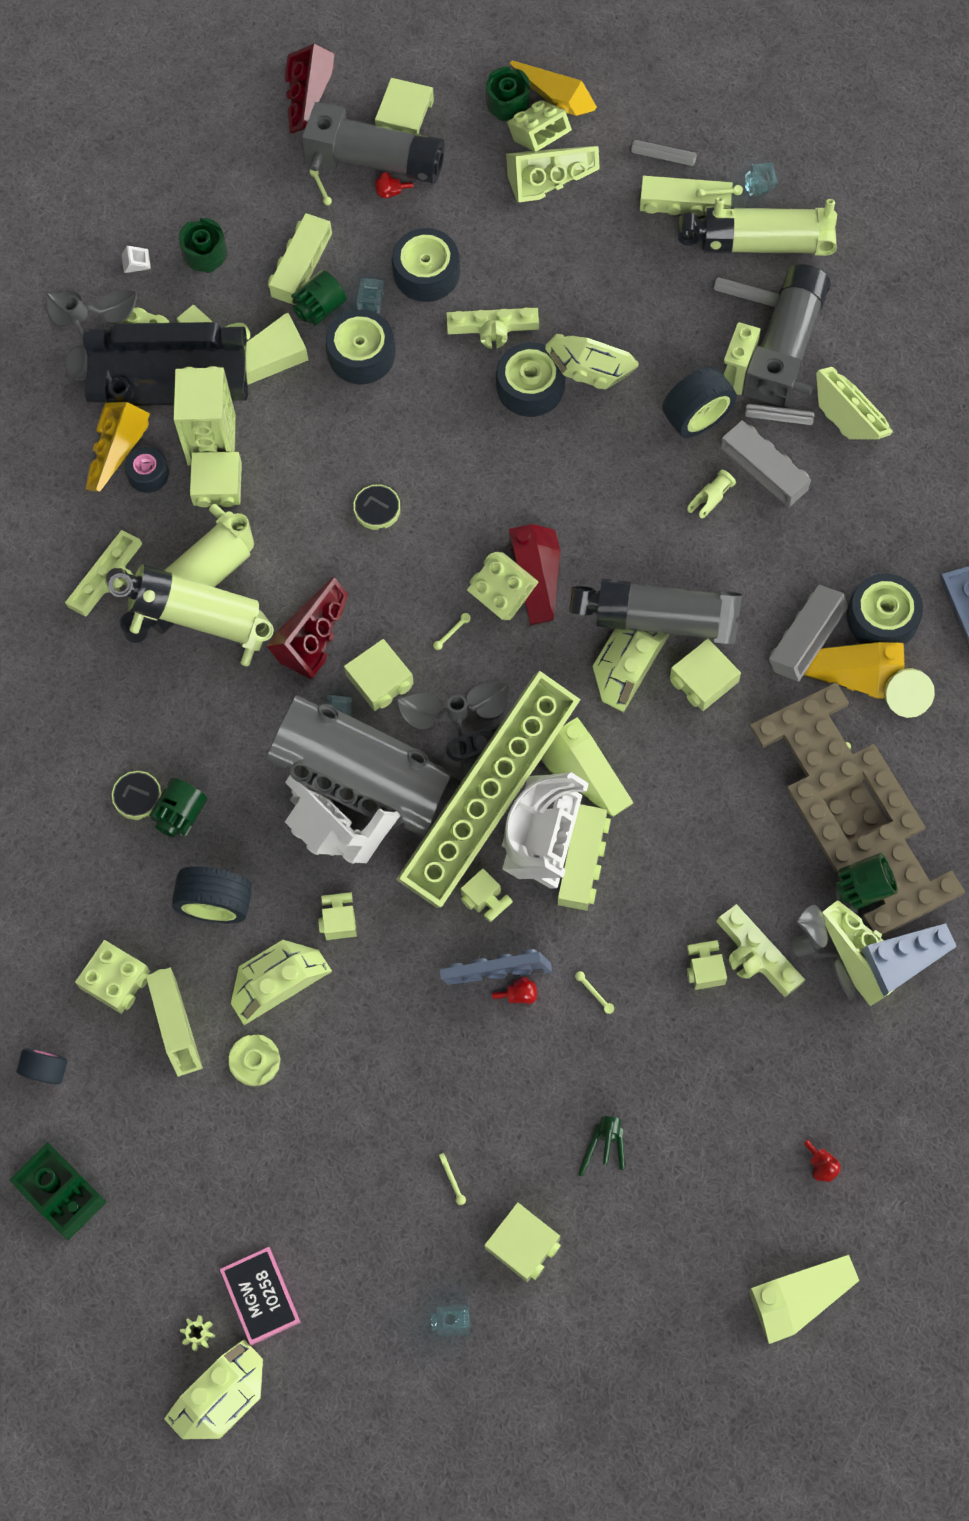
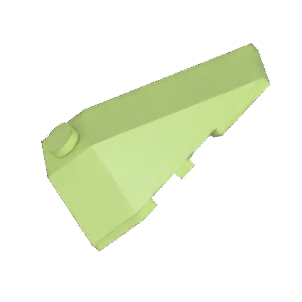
M578 717L564 725L541 758L550 773L572 772L589 783L587 791L580 793L589 798L598 807L607 809V813L612 817L632 805L633 801Z
M849 1255L750 1289L749 1294L768 1344L795 1335L859 1281Z

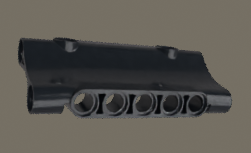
M213 322L113 324L110 330L85 329L83 332V344L87 353L85 383L87 402H128L134 406L174 405L175 370L185 367L207 368L210 366L224 368L232 401H246L248 398L246 371L247 333L244 326L221 328L219 324Z

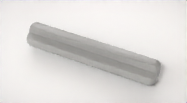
M639 140L633 141L631 152L690 166H694L697 154L694 152Z
M720 277L716 279L714 284L715 291L773 307L776 306L779 298L778 293Z
M748 403L745 409L746 417L812 425L815 416L813 411Z

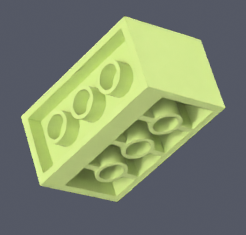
M210 366L207 368L185 367L183 369H176L174 422L187 464L191 465L192 453L235 452L236 415L224 368Z

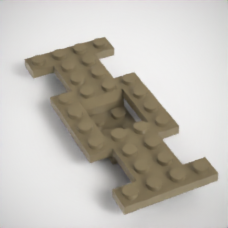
M836 682L751 724L750 729L761 748L784 738L807 776L788 786L787 792L836 874L840 873V868L875 854L882 853L886 857L895 876L898 893L882 899L883 905L863 916V920L871 931L877 930L884 936L964 895L965 890L952 870L932 881L928 879L905 841L925 830L926 827L875 744L852 754L829 716L847 707L849 704ZM864 779L868 784L869 788L871 789L872 793L876 797L877 801L879 802L880 806L882 807L883 811L885 812L886 816L888 817L889 821L885 820L884 816L877 807L867 788L863 784Z

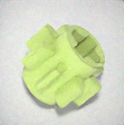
M198 1316L195 1322L186 1319L188 1326L186 1329H180V1332L187 1337L182 1343L188 1345L192 1342V1350L197 1351L198 1345L208 1348L209 1346L206 1341L208 1338L215 1337L208 1330L213 1324L209 1321L203 1325L202 1316ZM196 1327L200 1330L203 1329L200 1332L202 1336L200 1339L192 1338L194 1335L193 1329Z

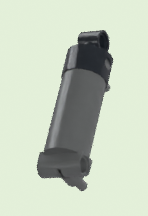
M602 579L601 588L598 591L587 586H572L569 612L578 615L597 614V627L714 639V643L735 644L739 624L737 618L740 616L742 594L720 590V593Z

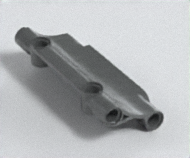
M296 694L264 759L283 769H286L287 766L291 767L290 776L295 781L370 818L374 817L378 809H382L385 812L397 811L400 817L392 827H397L403 823V828L421 837H424L431 824L438 802L451 776V771L429 761L427 755L421 750L415 749L360 722L328 704L318 706Z

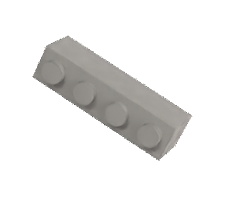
M742 420L722 438L721 449L787 507L792 506L809 490L811 479L808 474L792 464L787 455L777 451L772 442L763 439L752 425H747Z
M818 585L815 591L809 595L807 603L797 613L795 621L784 632L781 642L770 654L769 661L775 673L798 682L800 681L848 609L844 593Z

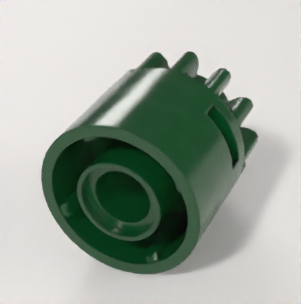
M325 270L319 271L291 295L293 298L292 302L294 303L293 309L302 321H308L314 326L327 318L347 300L346 294L339 282Z
M171 778L149 816L151 820L157 822L155 828L161 833L172 838L177 834L181 837H187L208 798L191 784L177 778Z
M882 853L875 854L839 869L840 873L838 875L840 880L836 881L839 894L844 902L852 904L853 909L864 907L898 893L895 876L886 857Z

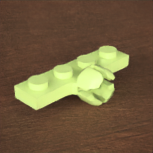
M538 308L447 312L448 334L479 333L481 343L484 346L492 349V341H496L497 348H500L507 342V333L510 331L539 330Z
M121 530L67 599L65 604L68 608L86 617L105 593L110 592L105 579L111 569L122 568L128 574L133 575L125 566L141 547L142 542L140 539ZM121 577L116 578L113 586L122 587L125 579Z
M737 904L718 918L716 922L738 946L729 956V964L732 970L743 964L744 968L737 973L739 977L749 979L756 973L761 972L784 997L803 984L805 979Z

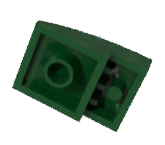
M49 1142L9 1179L36 1210L68 1241L107 1203Z

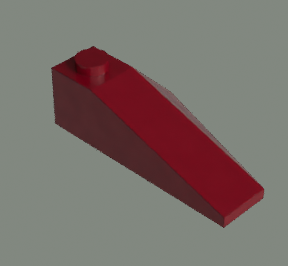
M316 44L309 45L287 56L285 81L290 82V90L286 92V95L292 102L288 109L290 133H296L306 128L315 102H319L332 75L334 53Z
M535 524L510 528L509 542L514 562L538 581V584L524 601L530 625L553 621L561 554L556 531Z
M331 578L277 631L266 646L280 664L309 679L316 675L326 661L328 654L324 651L327 642L333 641L335 634L331 631L334 622L340 620L348 598V593L336 578Z

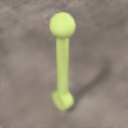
M310 169V175L315 178L323 195V203L330 205L332 199L326 194L318 176L319 171Z
M736 185L731 189H698L696 195L699 198L704 195L725 193L741 195L743 188L740 185Z
M463 613L461 620L440 641H435L433 647L436 650L442 649L443 643L464 623L470 621V615Z
M577 972L575 974L576 980L581 981L604 1006L605 1013H613L614 1006L607 1003L585 979L583 972Z
M441 1153L439 1157L456 1194L455 1201L458 1205H463L466 1202V1198L460 1193L445 1154Z

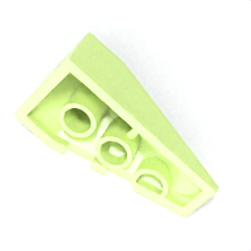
M598 146L506 154L507 176L517 202L540 200L546 197L545 193L553 189L559 190L563 188V184L573 179L579 180L599 170Z
M837 900L822 912L825 918V926L854 986L867 1003L872 1006L887 995L883 996L862 949L867 945L884 940L881 938V933L877 930L871 931L863 924L862 919Z

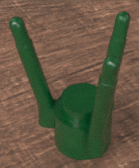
M602 1116L600 1124L595 1125L594 1135L583 1160L579 1176L584 1175L600 1135V1139L605 1141L603 1164H608L611 1142H615L617 1138L620 1169H625L624 1129L621 1128V1119L612 1116Z

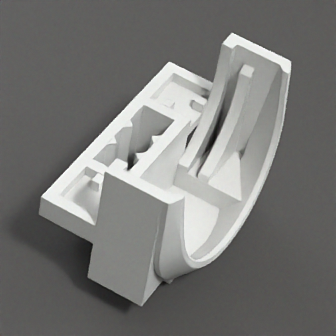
M572 772L528 777L524 791L514 800L507 817L502 847L507 852L502 868L504 871L518 879H535L548 888H558L559 880L565 874L566 869L563 868L582 798V795L578 792H586L589 783ZM554 802L553 809H547Z
M291 776L285 782L292 789L293 796L290 801L295 805L285 823L292 829V834L302 839L307 844V849L316 855H342L346 861L352 864L367 863L383 838L400 817L397 811L385 812L382 809H378L364 830L356 829L353 831L350 828L352 822L331 802V798L295 781Z

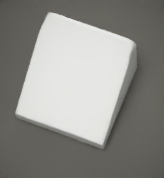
M126 246L122 253L124 273L151 268L148 249Z

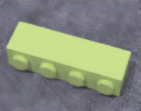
M643 176L640 211H646L651 214L662 212L670 215L694 213L698 217L704 216L705 207L715 206V199L717 197L724 198V207H731L732 193L704 195L699 198L696 195V191L698 189H731L733 182Z
M305 213L302 221H298L293 239H289L284 256H281L278 260L275 274H272L268 280L271 297L294 305L291 295L310 279L332 235L330 221Z
M581 804L579 806L564 869L566 870L558 896V905L588 911L589 903L594 904L597 889L592 888L593 881L599 880L601 865H597L598 857L604 856L606 842L602 841L603 833L609 832L611 819L606 818L607 809Z

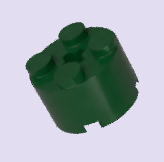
M505 66L490 73L486 83V105L494 116L501 121L513 119L515 114L529 109L530 82L528 76L522 70L517 69L516 71Z
M200 218V221H189L181 228L179 244L183 259L190 268L196 271L211 273L222 265L227 256V246L223 231L217 222L208 218Z

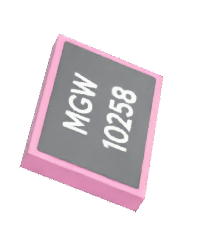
M270 1247L220 1269L250 1345H254L301 1323Z

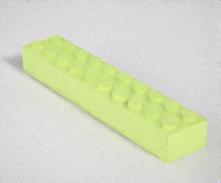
M541 671L534 674L396 880L436 908H441L581 699Z

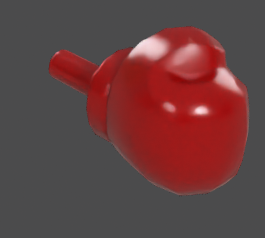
M388 172L380 174V177L375 180V190L381 198L394 197L401 194V189L414 188L413 182L400 183L399 178H392Z
M521 977L516 979L513 985H508V991L492 993V998H508L509 1003L533 1004L537 999V986L527 977Z
M809 1140L805 1141L804 1145L813 1155V1158L810 1160L815 1167L812 1177L817 1181L831 1182L840 1173L841 1165L839 1161L829 1152H826L825 1149L818 1151Z

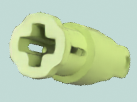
M725 470L719 471L716 479L711 484H707L690 502L687 508L688 512L692 513L700 504L706 503L699 512V517L705 518L723 499V494L736 484L735 479L730 473Z

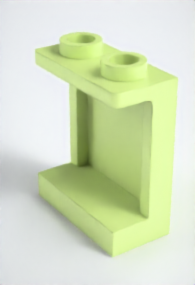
M391 78L375 118V125L419 134L428 107H432L434 102L433 88Z
M740 322L736 326L724 359V363L727 364L724 376L738 395H742L746 374L755 349L758 346L760 328Z

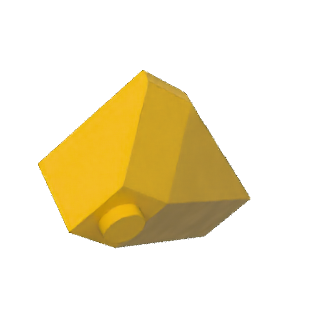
M513 60L510 62L513 70L517 71V69H520L528 76L530 87L550 104L565 110L566 114L578 116L595 111L597 108L581 80Z
M128 402L105 403L96 432L101 433L98 443H94L93 451H95L97 457L90 464L86 490L101 491L142 437L143 432L146 431L150 413Z
M878 642L820 649L804 675L827 683L837 682L838 685L847 687L846 689L869 694L868 696L885 699L884 689L887 681L899 670L904 669V644Z

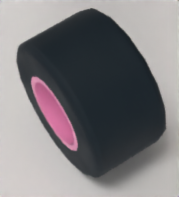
M144 446L133 450L126 457L124 464L125 473L129 483L137 491L144 493L156 492L167 482L169 470L166 459L161 451L154 447Z
M24 1048L16 1073L40 1082L61 1084L68 1060L49 1052Z

